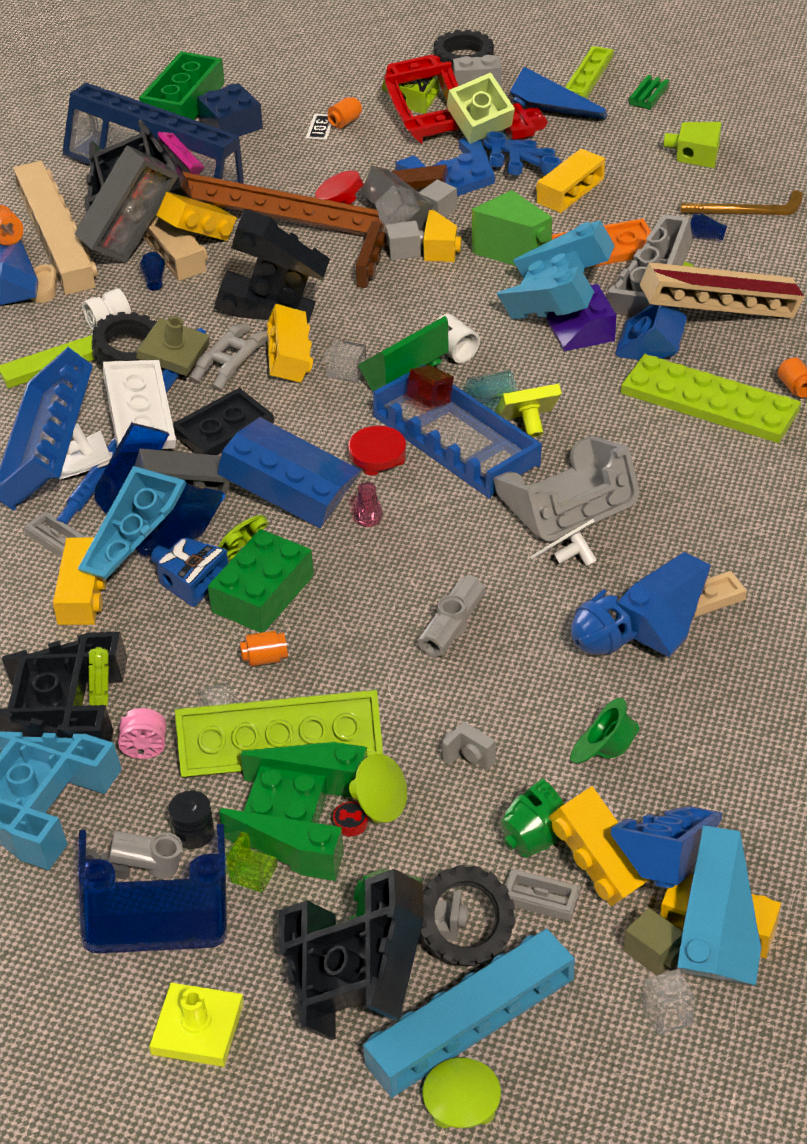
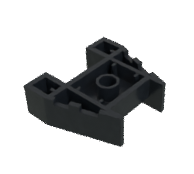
M142 120L138 121L141 133L105 149H101L94 141L90 142L88 156L90 172L87 174L86 179L88 196H85L84 202L86 213L127 145L163 162L179 175L169 191L170 193L193 199L188 179L155 134Z
M244 209L231 249L257 257V261L251 278L227 270L219 288L214 309L239 318L269 320L275 304L305 311L307 323H309L316 301L302 296L309 276L323 281L330 258L316 248L311 250L298 241L299 237L294 233L290 232L288 234L278 227L279 223L272 218Z
M120 631L85 633L78 635V640L61 645L59 640L49 643L48 649L30 654L27 653V650L3 656L2 661L13 687L8 708L0 709V732H22L23 737H42L43 733H56L57 738H72L73 734H87L112 742L114 730L106 705L82 706L86 685L89 683V665H92L89 664V651L91 649L102 647V649L107 650L109 653V663L105 665L109 667V682L123 681L128 657Z
M396 869L365 879V915L336 924V914L308 900L279 910V948L281 955L287 958L290 968L286 972L289 984L294 985L299 1002L295 1006L301 1028L326 1039L334 1040L336 1039V1011L365 1002L368 1009L395 1021L400 1019L424 919L423 884Z

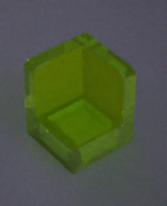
M245 832L240 833L227 855L230 882L263 893L277 868V858L251 850L249 834Z

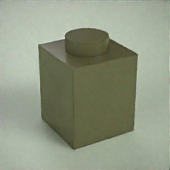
M648 908L625 930L624 952L659 977L668 967L674 968L678 964L683 931Z

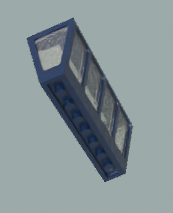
M84 83L70 93L63 155L90 165L88 156L91 141H94L101 149H105L141 133L138 121L142 120L157 138L159 132L173 133L202 163L204 169L199 175L244 184L238 135L89 83Z

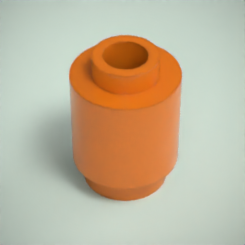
M346 97L329 107L327 111L328 121L332 126L341 129L359 118L362 113V106L355 97Z
M800 358L786 359L778 369V378L793 395L801 398L807 397V366Z
M274 630L245 635L246 642H240L242 661H249L250 667L281 662L282 658H288L284 632L276 633Z

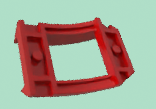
M432 54L390 63L384 76L389 96L399 118L409 133L422 145L424 136H434L438 133L459 129L448 109L413 116L399 88V83L405 84L412 80L428 79L437 75L446 101L448 100L449 90L459 86L452 70V63L450 61L442 63L440 62V57Z

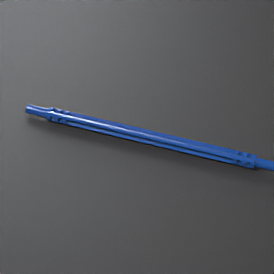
M202 328L196 330L206 334V331ZM168 369L162 372L166 393L180 375ZM115 437L107 446L108 451L112 452L111 463L99 468L96 465L90 469L72 492V495L67 499V505L56 521L68 524L75 513L84 508L99 484L124 452L117 450Z

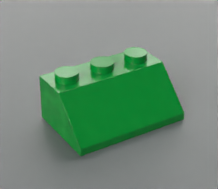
M441 317L358 364L371 390L375 391L422 365L432 368L442 362L440 356L449 352L447 317Z

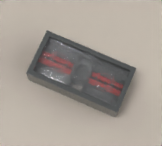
M127 145L74 234L90 249L126 263L160 208L165 193L171 190L179 175L163 162Z

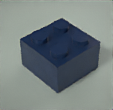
M239 83L229 84L225 88L208 91L206 94L197 97L201 123L238 136L263 129L261 104Z

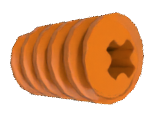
M0 205V244L10 246L16 244L21 239L23 225L20 219L8 207Z

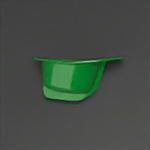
M616 698L610 701L602 709L594 723L576 742L570 754V760L574 764L585 762L595 755L607 759L616 758L624 754L639 731V725L626 713L627 703L623 698Z

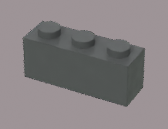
M372 166L360 191L368 199V204L386 212V218L395 220L397 223L416 221L419 231L423 229L427 221L428 212L434 206L432 202L391 170Z
M139 449L135 463L136 467L185 480L187 484L180 498L224 501L231 482L217 474L221 459L220 455Z

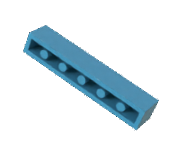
M547 928L537 935L526 937L518 947L507 954L502 953L496 956L488 966L477 973L472 972L466 975L458 985L447 992L436 994L428 1004L417 1011L406 1013L392 1027L373 1034L363 1044L365 1066L388 1095L393 1098L427 1076L438 1064L456 1057L574 980L575 958Z

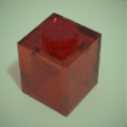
M432 365L410 369L407 396L428 407L450 403L454 376Z

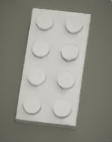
M159 360L103 362V375L117 450L175 448L176 438Z

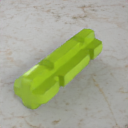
M96 647V649L89 651V664H92L89 665V691H92L89 692V705L107 706L109 703V694L105 692L109 690V667L105 665L109 663V653L107 650L102 649V647Z

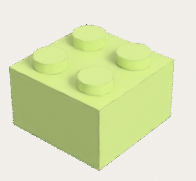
M492 73L449 90L447 109L470 144L485 138L488 132L501 131L512 126L515 108Z

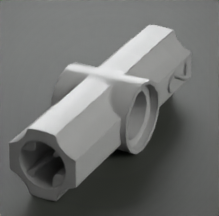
M468 574L467 577L460 578L451 593L439 600L438 612L418 641L419 647L425 651L426 655L434 658L444 655L455 637L462 635L466 631L467 619L485 594V585L479 581L478 577Z

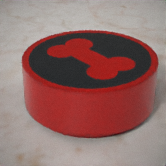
M345 802L334 810V826L342 827V835L357 836L366 830L368 815L363 811L359 803Z

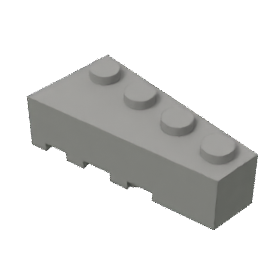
M665 214L661 217L646 238V244L634 254L633 262L628 268H624L619 275L620 279L615 286L612 285L607 291L609 303L615 313L634 316L651 305L640 287L649 262L683 266L692 242L689 217Z

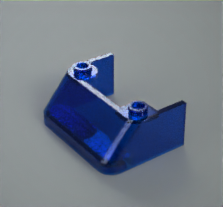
M133 422L130 423L95 487V500L106 514L109 512L132 467L135 466L139 449L161 450L170 435L167 431ZM187 483L174 509L137 546L136 550L143 556L151 557L153 550L159 545L170 550L182 538L192 540L199 538L205 532L226 495L222 491Z
M217 824V854H203L196 857L189 866V879L116 882L115 869L110 862L103 859H89L87 831L79 830L78 886L80 935L83 947L91 953L101 954L214 948L222 944L227 937L224 824Z

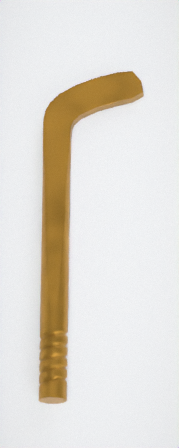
M794 190L789 202L785 205L681 203L680 212L791 215L799 209L803 192Z

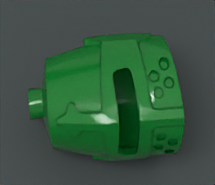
M540 779L526 790L524 795L521 794L514 799L500 821L501 830L505 836L503 839L504 844L510 850L515 849L522 857L527 858L545 850L560 839L555 834L552 822L548 817L563 806L564 803L556 790L545 779Z

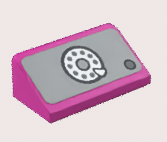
M159 132L157 134L160 143L184 172L196 175L201 173L204 169L202 163L173 133Z

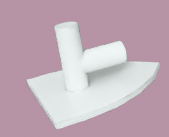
M76 423L72 435L74 440L70 442L61 475L83 471L111 459L101 431L85 437L80 425Z
M594 519L530 556V558L533 559L570 538L571 544L554 553L559 564L578 553L586 566L595 562L596 558L580 532L591 526L595 522Z

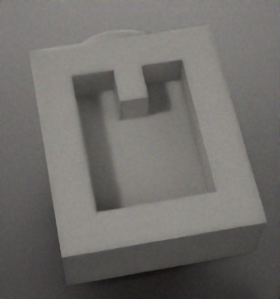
M464 721L455 730L449 731L443 739V762L448 765L454 762L461 754L469 762L477 763L486 770H489L496 763V741Z
M454 891L453 902L438 900L435 908V923L440 934L446 940L458 941L460 927L467 926L468 905H462V891Z

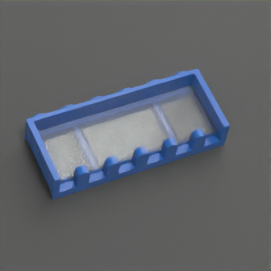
M69 347L27 383L0 464V502L12 510H16L17 504L22 503L48 480L60 478L93 367L90 362Z
M425 365L373 391L374 418L384 425L398 430L405 440L489 499L496 491L493 477L510 471L521 475L533 467L539 468L541 465L542 444Z

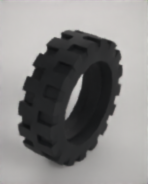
M455 30L453 33L447 32L444 36H439L434 41V55L440 57V62L442 63L450 61L452 63V70L453 59L463 56L471 58L483 57L485 55L494 56L493 40L489 39V36L486 34L482 35L479 31ZM458 50H472L477 52L472 55L451 54V52Z
M117 312V315L109 314L106 316V319H100L97 322V326L93 328L92 350L94 359H98V364L103 367V362L140 361V359L136 358L137 352L116 350L107 341L119 335H134L145 339L157 321H151L149 316L144 314L140 316L136 312H131L130 314Z
M458 865L440 872L423 889L424 919L420 936L423 945L433 953L434 957L439 960L442 959L453 966L470 967L490 960L508 943L511 938L512 929L515 926V905L513 899L508 894L507 886L504 883L501 884L495 874L492 872L488 873L478 866ZM470 885L480 889L490 898L495 909V924L491 934L484 942L473 947H460L448 942L440 934L435 923V908L439 898L446 890L455 886Z

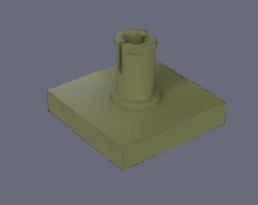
M171 316L168 320L159 318L137 349L136 358L140 360H159L160 367L188 376L208 346L210 335L183 326L184 320L178 316Z

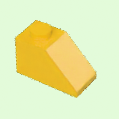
M429 210L423 239L424 261L455 262L456 252H461L462 237L457 236V225L435 210Z

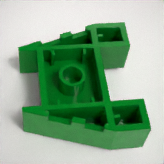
M326 742L243 750L241 752L244 781L254 782L244 811L220 809L223 838L244 848L248 845L262 852L264 858L273 862L279 860L289 865L291 871L299 875L336 881L344 855L342 827L319 824L318 822L327 794L353 798L350 794L349 785L356 778L361 762L368 757L367 747Z

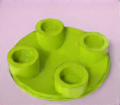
M265 515L250 517L238 523L227 532L218 547L227 550L228 561L235 557L240 551L239 549L245 546L259 529L264 530L268 526L267 517Z
M384 754L370 755L361 762L356 778L349 785L351 796L359 801L363 811L374 823L381 824L394 821L403 812L407 801V784L401 768L392 758Z
M460 1057L443 1061L430 1071L423 1085L424 1104L428 1112L433 1116L434 1123L441 1128H471L480 1124H488L494 1119L495 1111L501 1099V1087L495 1073L484 1063L471 1058Z

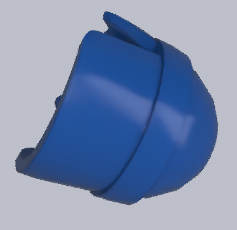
M605 588L576 610L571 624V636L575 645L581 651L592 655H609L614 653L637 635V632L632 631L630 615L617 604V596H605L607 592ZM609 610H613L618 614L616 620L612 618ZM620 624L624 625V633H621L618 628Z

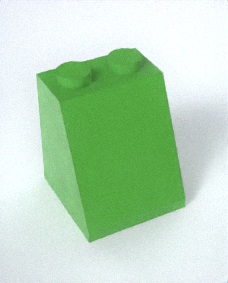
M513 190L472 209V252L476 255L516 266L513 262L515 258L552 240V217Z

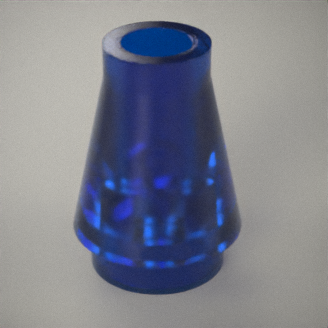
M694 213L690 222L693 237L723 241L727 225L721 224L703 213H700V215Z
M149 252L143 255L139 266L147 282L148 289L157 291L163 287L165 260L160 254Z

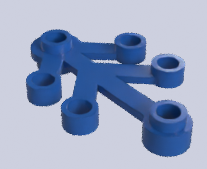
M498 131L488 132L484 138V146L492 152L490 154V165L495 167L503 166L505 155L501 153V150L509 153V174H522L523 163L520 162V158L540 167L544 176L561 164L560 158L555 157L554 149L536 148L537 142L534 140H508L504 133Z

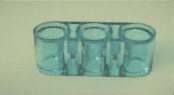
M511 370L489 372L468 377L466 380L468 395L479 402L501 399L503 394L517 391L515 378Z

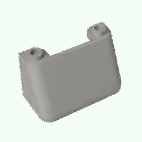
M594 436L587 437L575 443L571 449L570 459L572 468L528 486L525 485L523 478L518 473L505 472L493 477L496 492L538 538L549 542L555 541L592 519L596 523L635 504L639 496V486L628 446Z

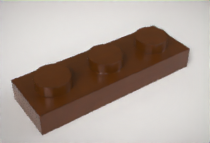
M371 221L356 263L357 287L367 288L370 278L375 277L376 263H379L381 259V247L384 248L386 244V232H382V221Z

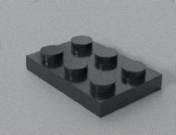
M238 388L174 422L173 428L175 436L197 454L217 455L223 451L238 431L259 417L273 424L274 415L245 391Z

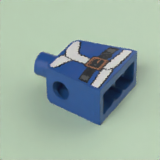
M188 538L180 539L170 550L159 545L153 550L151 555L152 562L157 564L160 584L192 607H195L209 593L208 585L228 564L227 550Z

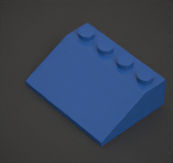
M259 417L238 431L223 449L217 474L321 529L360 475L361 470Z

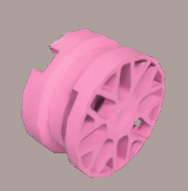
M138 708L128 711L126 717H121L118 745L124 754L133 758L149 759L163 752L166 741V720L160 713L151 709ZM138 749L144 750L143 754H138Z

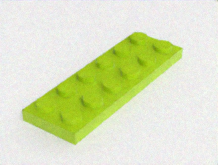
M647 354L642 356L621 385V394L776 443L781 442L801 408V401L787 396L778 395L761 388H755Z
M377 689L175 709L181 777L243 771L241 752L243 750L338 742L367 747V756L383 754Z

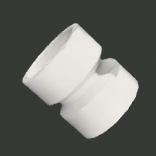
M118 288L104 293L102 299L100 297H93L82 302L85 319L92 331L94 326H97V322L100 319H106V316L109 314L117 315V312L131 313L124 293Z
M451 314L440 316L438 319L446 316L448 319L449 352L445 354L457 363H464L470 360L480 345L478 333L464 325L463 322Z

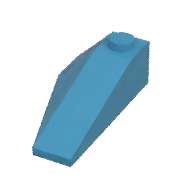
M133 466L80 563L78 570L106 580L174 509L187 484L186 481Z
M703 825L677 968L684 974L756 986L761 944L741 832Z

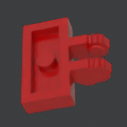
M516 103L512 104L515 108L512 126L505 129L512 140L524 139L534 136L535 131L544 129L548 122L540 109L530 108L523 110L521 105Z

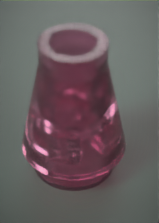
M365 482L358 486L354 518L363 527H374L379 524L383 517V509L376 492V486L373 483Z

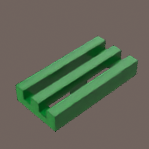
M647 75L629 97V104L650 110L668 89L669 80L664 79L663 82H660V77L652 80V75Z

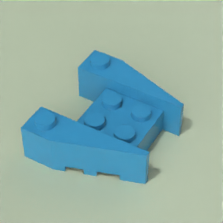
M601 220L592 223H582L577 228L513 260L524 279L520 285L497 292V296L512 319L527 318L528 314L537 313L538 317H545L548 315V312L552 311L557 316L565 315L588 307L594 291L583 272L587 267L608 261L615 247Z
M0 732V844L20 861L50 870L68 843L59 818L46 814L47 810L68 782L105 794L122 771L115 744L87 734H73L72 738H57L56 733H43L42 737H23L22 732Z

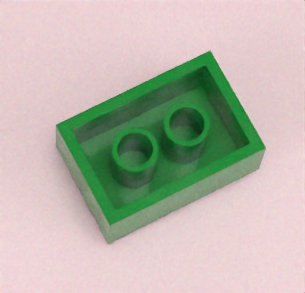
M259 529L208 585L211 612L257 632H265L314 576L312 549Z

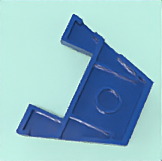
M466 138L459 140V149L463 152L456 158L441 160L437 164L432 165H447L448 175L445 183L457 188V196L495 183V174L489 164V159L481 139L471 144ZM415 155L395 162L396 170L426 167Z

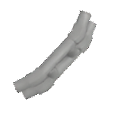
M248 323L231 326L226 331V334L198 359L189 379L199 383L204 373L213 364V361L221 363L223 366L212 385L214 389L221 392L227 381L236 372V369L250 354L268 342L267 331L255 333L247 341L239 337L250 332L251 327ZM228 346L239 349L234 356L223 353Z

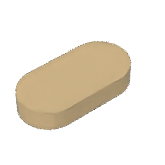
M48 264L39 265L34 268L39 281L37 297L31 298V300L37 303H44L55 297L58 276L54 266Z

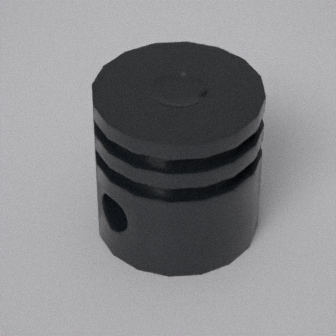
M190 790L181 792L172 798L169 804L172 832L180 838L182 847L198 849L207 845L214 836V823L208 797L202 792Z

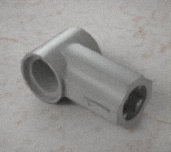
M115 831L109 862L145 868L154 877L167 879L175 875L178 870L182 853V842L180 838L172 833L163 832L155 837Z

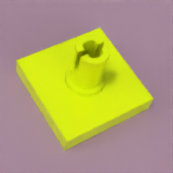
M554 384L505 393L502 395L495 412L506 420L523 417L526 434L532 438L539 437L544 433L539 413L552 411L562 395L560 385Z
M170 983L149 1046L151 1055L225 1067L244 1004L243 994Z

